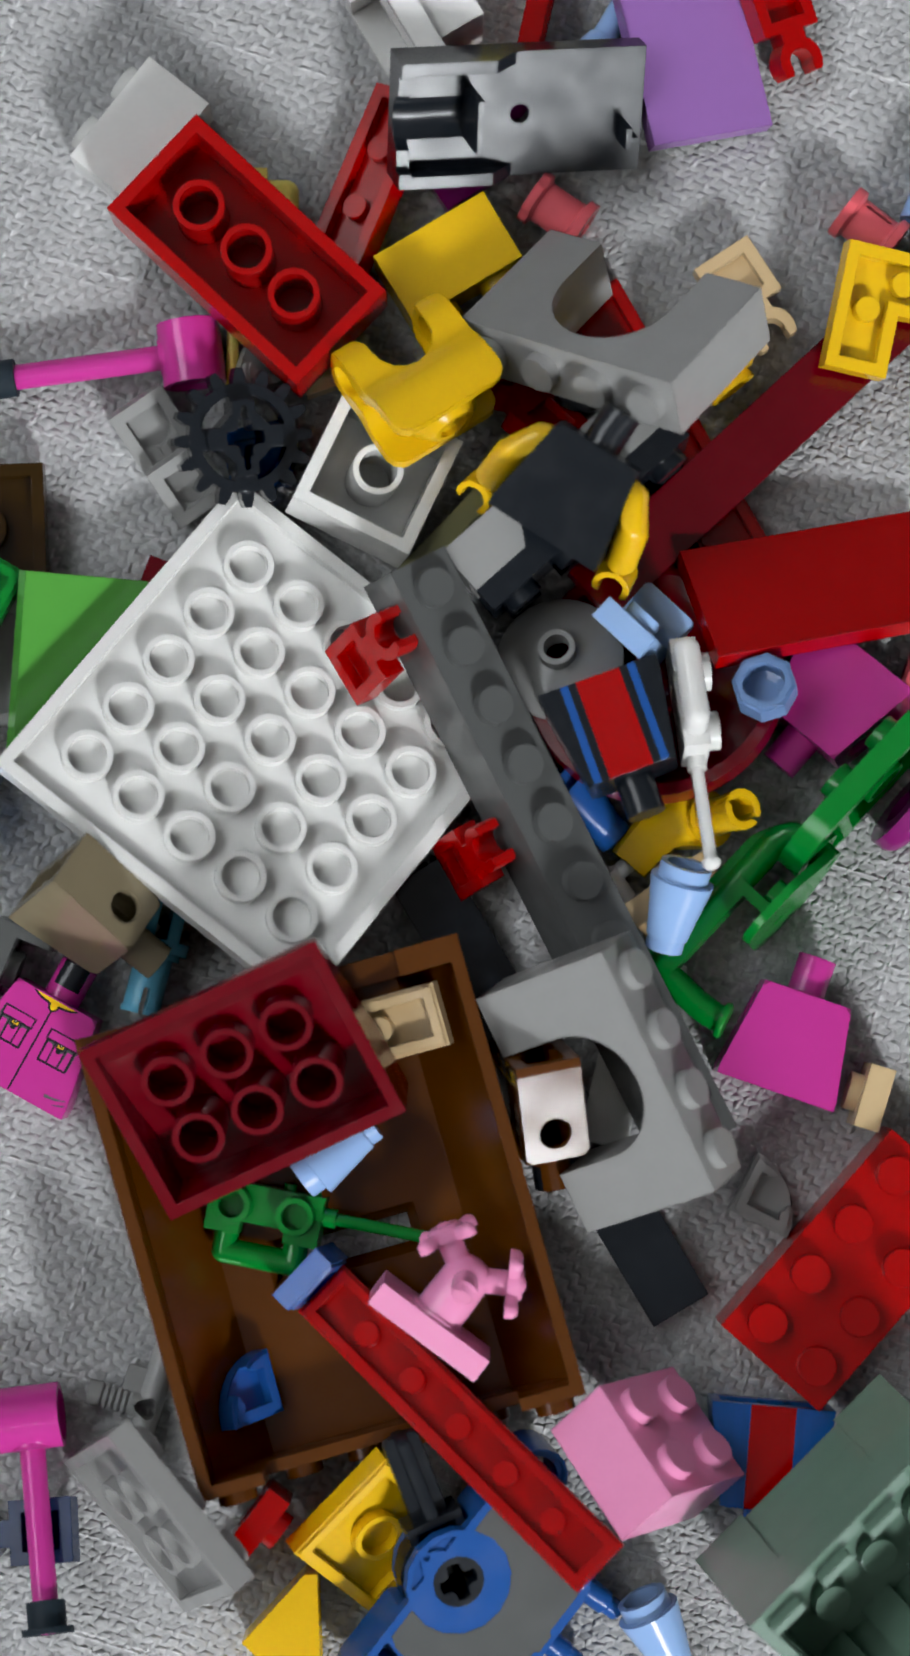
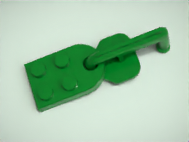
M910 710L898 721L890 715L876 727L864 743L869 748L868 754L854 769L845 763L832 774L820 790L825 796L824 801L803 824L787 822L751 835L713 875L709 881L714 885V889L687 943L684 945L681 955H665L647 947L674 1002L695 1021L713 1031L712 1035L714 1038H720L732 1016L734 1004L728 1002L724 1005L714 999L684 972L681 967L745 899L760 912V915L742 936L743 941L754 951L762 947L803 905L840 856L841 852L836 847L910 770ZM779 861L795 878L788 885L780 879L763 897L754 887Z

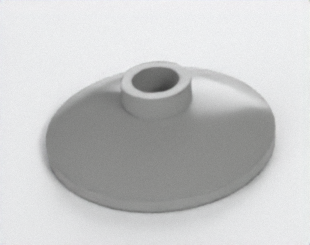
M572 599L549 600L525 610L506 629L500 641L498 653L530 715L546 720L538 698L539 695L624 665L623 644L592 616L598 608ZM564 643L569 646L568 652L561 658H550L546 655L548 648L555 644Z

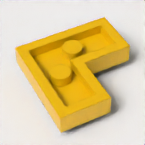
M849 239L843 243L818 368L879 382L886 379L897 321L910 324V253Z

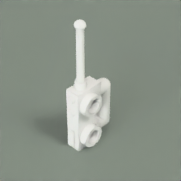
M695 637L669 639L665 663L681 767H687L688 773L692 776L704 856L701 864L706 870L713 871L720 866L721 859L717 857L704 772L707 770L709 752L721 749V727L718 712L710 711L707 691L712 690L711 662L708 652H700V646Z

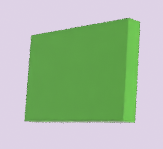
M19 570L6 749L148 585V581Z

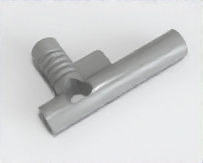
M157 1339L154 1343L148 1367L131 1363L127 1368L123 1385L119 1389L117 1385L112 1387L110 1383L106 1385L103 1381L91 1378L84 1401L86 1404L97 1407L99 1405L102 1408L107 1406L108 1410L113 1408L115 1412L118 1410L120 1413L126 1412V1415L133 1416L132 1425L134 1427L141 1425L149 1430L154 1437L169 1388ZM154 1399L156 1401L154 1414L146 1417L136 1407L138 1401Z

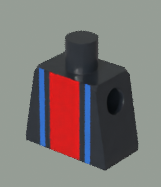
M656 653L538 696L548 724L592 799H598L618 792L629 822L651 818L666 809L655 778L678 769L660 664Z

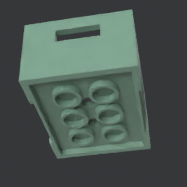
M878 1374L834 1419L837 1424L748 1515L744 1517L740 1514L695 1560L747 1625L781 1656H910V1403L883 1376Z

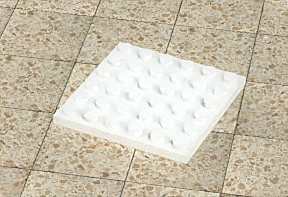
M232 492L231 498L226 505L216 504L0 756V774L80 838L86 833L90 834L153 892L161 902L246 969L315 936L337 967L471 800L400 658L398 657V660L404 671L376 698L357 706L325 653V650L353 622L376 613L364 589L370 582L256 492H254V501L251 508H241L237 493Z

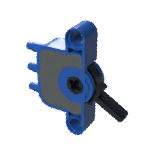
M415 1429L396 1430L383 1440V1452L408 1515L398 1519L402 1533L393 1548L391 1569L397 1587L386 1588L341 1646L337 1656H543L544 1654L546 1656H583L582 1652L573 1647V1643L560 1634L582 1604L585 1603L597 1613H603L610 1619H616L621 1615L618 1610L620 1600L613 1596L612 1591L595 1578L580 1593H576L469 1484L457 1497V1503L451 1495L444 1498L419 1433ZM532 1429L514 1431L513 1433L537 1457H543V1463L567 1485L568 1470L566 1463L543 1435ZM454 1564L455 1573L448 1576L447 1568Z

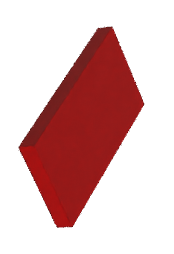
M910 511L679 552L676 565L715 669L740 665L744 659L764 653H769L779 658L910 634Z

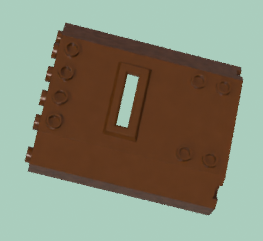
M457 933L337 967L360 1001L437 980L454 1043L396 1059L408 1082L406 1111L377 1124L384 1138L374 1145L375 1147L332 1192L327 1189L322 1191V1196L330 1197L328 1208L337 1209L340 1214L375 1221L407 1212L411 1228L430 1231L443 1221L459 1220L465 1214H472L478 1222V1225L475 1226L478 1233L463 1240L469 1253L480 1258L488 1268L508 1270L511 1248L521 1250L524 1255L523 1269L525 1270L527 1286L522 1294V1299L518 1302L517 1316L514 1319H503L505 1296L485 1294L463 1324L465 1329L490 1346V1362L475 1382H472L439 1356L437 1357L500 1420L510 1417L509 1407L520 1404L522 1412L535 1408L538 1417L552 1416L576 1407L573 1397L584 1395L586 1392ZM123 1027L74 1040L76 1049L78 1051L79 1048ZM80 1060L197 1488L205 1502L218 1498L220 1507L224 1508L253 1500L258 1497L256 1487L266 1485L270 1474L285 1470L288 1480L305 1477L323 1470V1459L347 1453L349 1462L364 1460L375 1447H378L383 1452L382 1442L390 1436V1433L399 1429L413 1428L298 1312L301 1308L287 1311L272 1296L289 1276L221 1263L214 1259L211 1253L214 1229L203 1227L207 1204L173 1220L169 1219ZM290 1166L255 1181L284 1188L285 1183H292L297 1185V1191L309 1193ZM244 1222L243 1232L240 1233L239 1240L279 1248L283 1247V1243H281L283 1233L279 1229ZM336 1226L335 1229L324 1227L323 1235L348 1228ZM406 1241L349 1257L346 1260L348 1263L345 1266L370 1290L383 1273L388 1270L414 1291L421 1294L445 1265L439 1249L429 1255L420 1257L417 1248L419 1242ZM267 1348L284 1411L236 1430L221 1431L219 1398L226 1375L234 1363L246 1353L252 1350ZM419 1434L422 1443L427 1442V1441Z

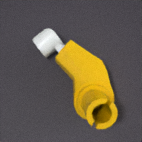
M737 788L723 795L715 791L708 793L716 848L727 841L731 836V832L747 830L756 825L757 821L752 818L760 817V803L750 790ZM695 798L665 804L666 809L651 818L633 822L613 848L612 852L620 860L616 865L609 866L607 869L624 903H627L636 895L625 879L633 871H636L645 878L653 868L660 864L663 855L671 854L674 850H703Z

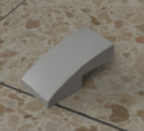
M158 382L106 418L179 526L183 528L216 506L215 491L217 487L211 485L205 491L197 493L192 487L199 476L198 472L195 469L179 472L177 465L188 457L187 449L171 446L170 439L185 435L186 426L179 424L173 419L175 412L179 411ZM203 452L208 464L222 476L208 453Z

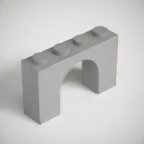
M551 229L463 316V319L470 328L479 334L499 357L503 367L502 379L576 401L592 408L601 409L607 401L637 421L679 434H683L771 340L761 287L706 273L664 317L644 329L626 335L605 338L576 334L590 317L613 295L601 243Z
M630 930L507 976L475 999L503 1058L558 1038L570 1036L584 1037L602 1043L617 1053L630 1067L639 1083L644 1102V1117L640 1132L590 1149L587 1154L580 1156L560 1174L587 1233L715 1193L742 1167L737 1158L735 1141L730 1132L722 1126L709 1099L707 1082L703 1074L694 1067L681 1040L679 1023L675 1015L666 1008L654 983L649 959L642 950L638 949Z

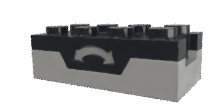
M599 411L579 429L586 433ZM639 421V425L619 455L642 470L638 481L645 487L650 484L657 491L684 467L683 463L687 457L683 452L686 449L690 435L687 431L679 434ZM493 506L446 547L464 585L495 620L506 611L515 619L542 594L540 592L542 587L538 582L553 569L560 576H563L578 563V561Z

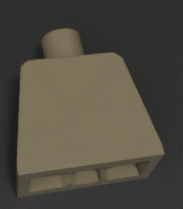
M88 833L84 834L41 870L8 917L79 966L95 974L100 973L113 962L122 958L143 976L149 978L158 970L171 951L170 946L145 928L160 907L158 897Z

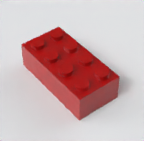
M197 114L191 118L107 207L114 225L273 374L283 383H287L299 398L331 367V353L355 341L388 306L386 290Z
M881 1126L879 1132L874 1134L791 1229L787 1239L784 1238L715 1316L721 1326L818 1411L826 1405L910 1308V1144L893 1129Z

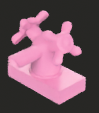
M465 1214L459 1220L443 1221L430 1231H424L420 1234V1243L417 1247L420 1257L429 1255L439 1249L445 1265L421 1294L386 1270L371 1289L368 1304L472 1382H475L490 1362V1346L465 1329L463 1324L485 1294L505 1296L503 1319H514L518 1314V1302L522 1299V1294L526 1290L527 1281L525 1270L523 1269L524 1255L519 1249L511 1248L508 1270L488 1268L480 1258L469 1253L463 1239L478 1233L475 1228L478 1222L474 1215Z

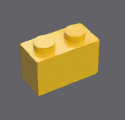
M483 191L373 256L376 273L413 333L411 318L414 304L433 293H439L445 296L462 315L463 311L460 305L479 294L484 296L523 257Z

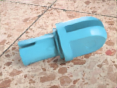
M160 900V907L145 927L154 935L163 904ZM173 910L170 911L164 938L161 939L171 947L169 955L158 970L149 978L143 976L133 967L131 968L124 1000L120 1005V1009L138 1013L143 990L147 988L148 992L142 1014L149 1016L161 1010L172 963L179 964L180 958L187 959L189 946L179 944L185 920Z

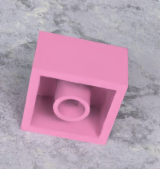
M674 1367L599 1385L550 1430L621 1541L695 1518L744 1475L732 1456V1450L728 1441L714 1429L696 1402L694 1390L686 1380L678 1375Z

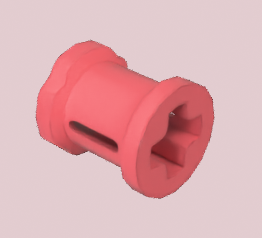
M545 172L525 199L516 219L523 224L531 221L547 232L551 229L582 238L595 219L600 206L593 201L588 204L581 202L555 184V175Z
M860 187L839 213L827 233L834 238L841 235L846 240L854 239L895 249L909 231L910 223L905 219L900 222L895 221L868 200L869 192Z

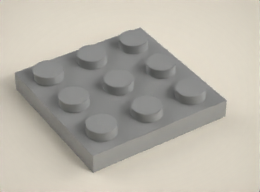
M127 1418L82 1446L64 1464L184 1612L235 1594L255 1576L245 1564L249 1558L245 1548L228 1530L221 1529L218 1531L202 1511L206 1508V1502L197 1488L184 1477L176 1479L162 1462L161 1458L164 1456V1451L153 1434L141 1425L134 1427Z

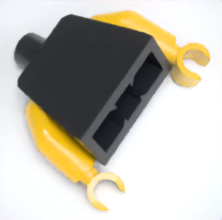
M606 401L586 433L566 420H562L555 426L549 423L537 422L499 440L479 467L457 485L456 493L459 496L469 487L477 489L482 494L483 505L476 511L477 513L483 515L492 506L497 508L593 572L597 570L592 580V587L598 590L603 579L609 577L617 580L622 586L623 590L619 600L623 601L628 597L637 579V565L648 539L649 493L645 486L638 481L642 470L619 455L639 425V421L620 408Z

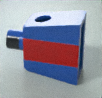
M708 1393V1419L714 1429L728 1441L732 1450V1456L744 1473L740 1479L717 1498L719 1505L743 1509V1516L746 1517L834 1427L836 1411L829 1403H826L818 1411L807 1401Z

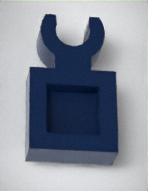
M77 1496L50 1497L55 1564L80 1562ZM24 1500L8 1501L9 1520H4L0 1516V1557L7 1549H10L11 1567L29 1566Z

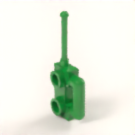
M257 1182L248 1184L208 1203L203 1225L204 1228L214 1229L211 1253L218 1262L290 1276L306 1259L308 1249H315L321 1246L324 1227L335 1229L336 1226L414 1242H419L420 1234L426 1230L340 1214L339 1210L328 1208L330 1197L322 1196V1192L313 1197L310 1193L297 1191L296 1184L285 1183L284 1188ZM244 1222L279 1229L283 1233L281 1242L283 1243V1248L239 1240L240 1233L243 1232Z

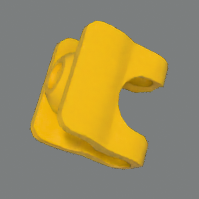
M433 293L413 305L414 311L411 321L414 335L425 353L419 361L409 365H392L380 360L364 343L352 341L331 353L330 365L335 385L361 420L379 452L394 467L405 468L488 419L494 411L496 400L490 388L500 381L503 369L501 361L487 342L470 328L454 305L439 293Z

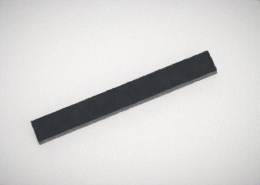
M438 859L410 875L397 891L396 897L423 942L457 933L475 999L503 978L516 973L471 896L463 901L460 900ZM477 1004L483 1029L491 1053L489 1041H493L495 1039ZM583 1085L586 1107L589 1093ZM589 1141L590 1149L602 1146ZM580 1156L570 1158V1164H573ZM659 1210L596 1230L653 1327L708 1295L707 1290Z

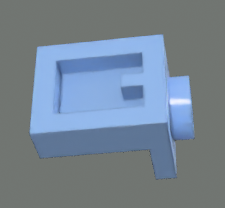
M652 583L644 584L623 608L609 596L592 614L601 625L638 659L656 653L659 664L666 658L669 639L686 637L694 628V622Z

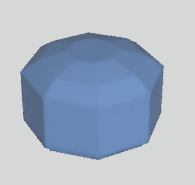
M769 653L744 659L731 680L740 712L762 723L786 716L798 696L797 685L790 663Z

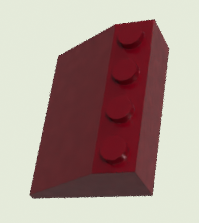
M316 936L83 1046L77 1051V1055L170 1220L405 1112L407 1108L408 1082L380 1029Z

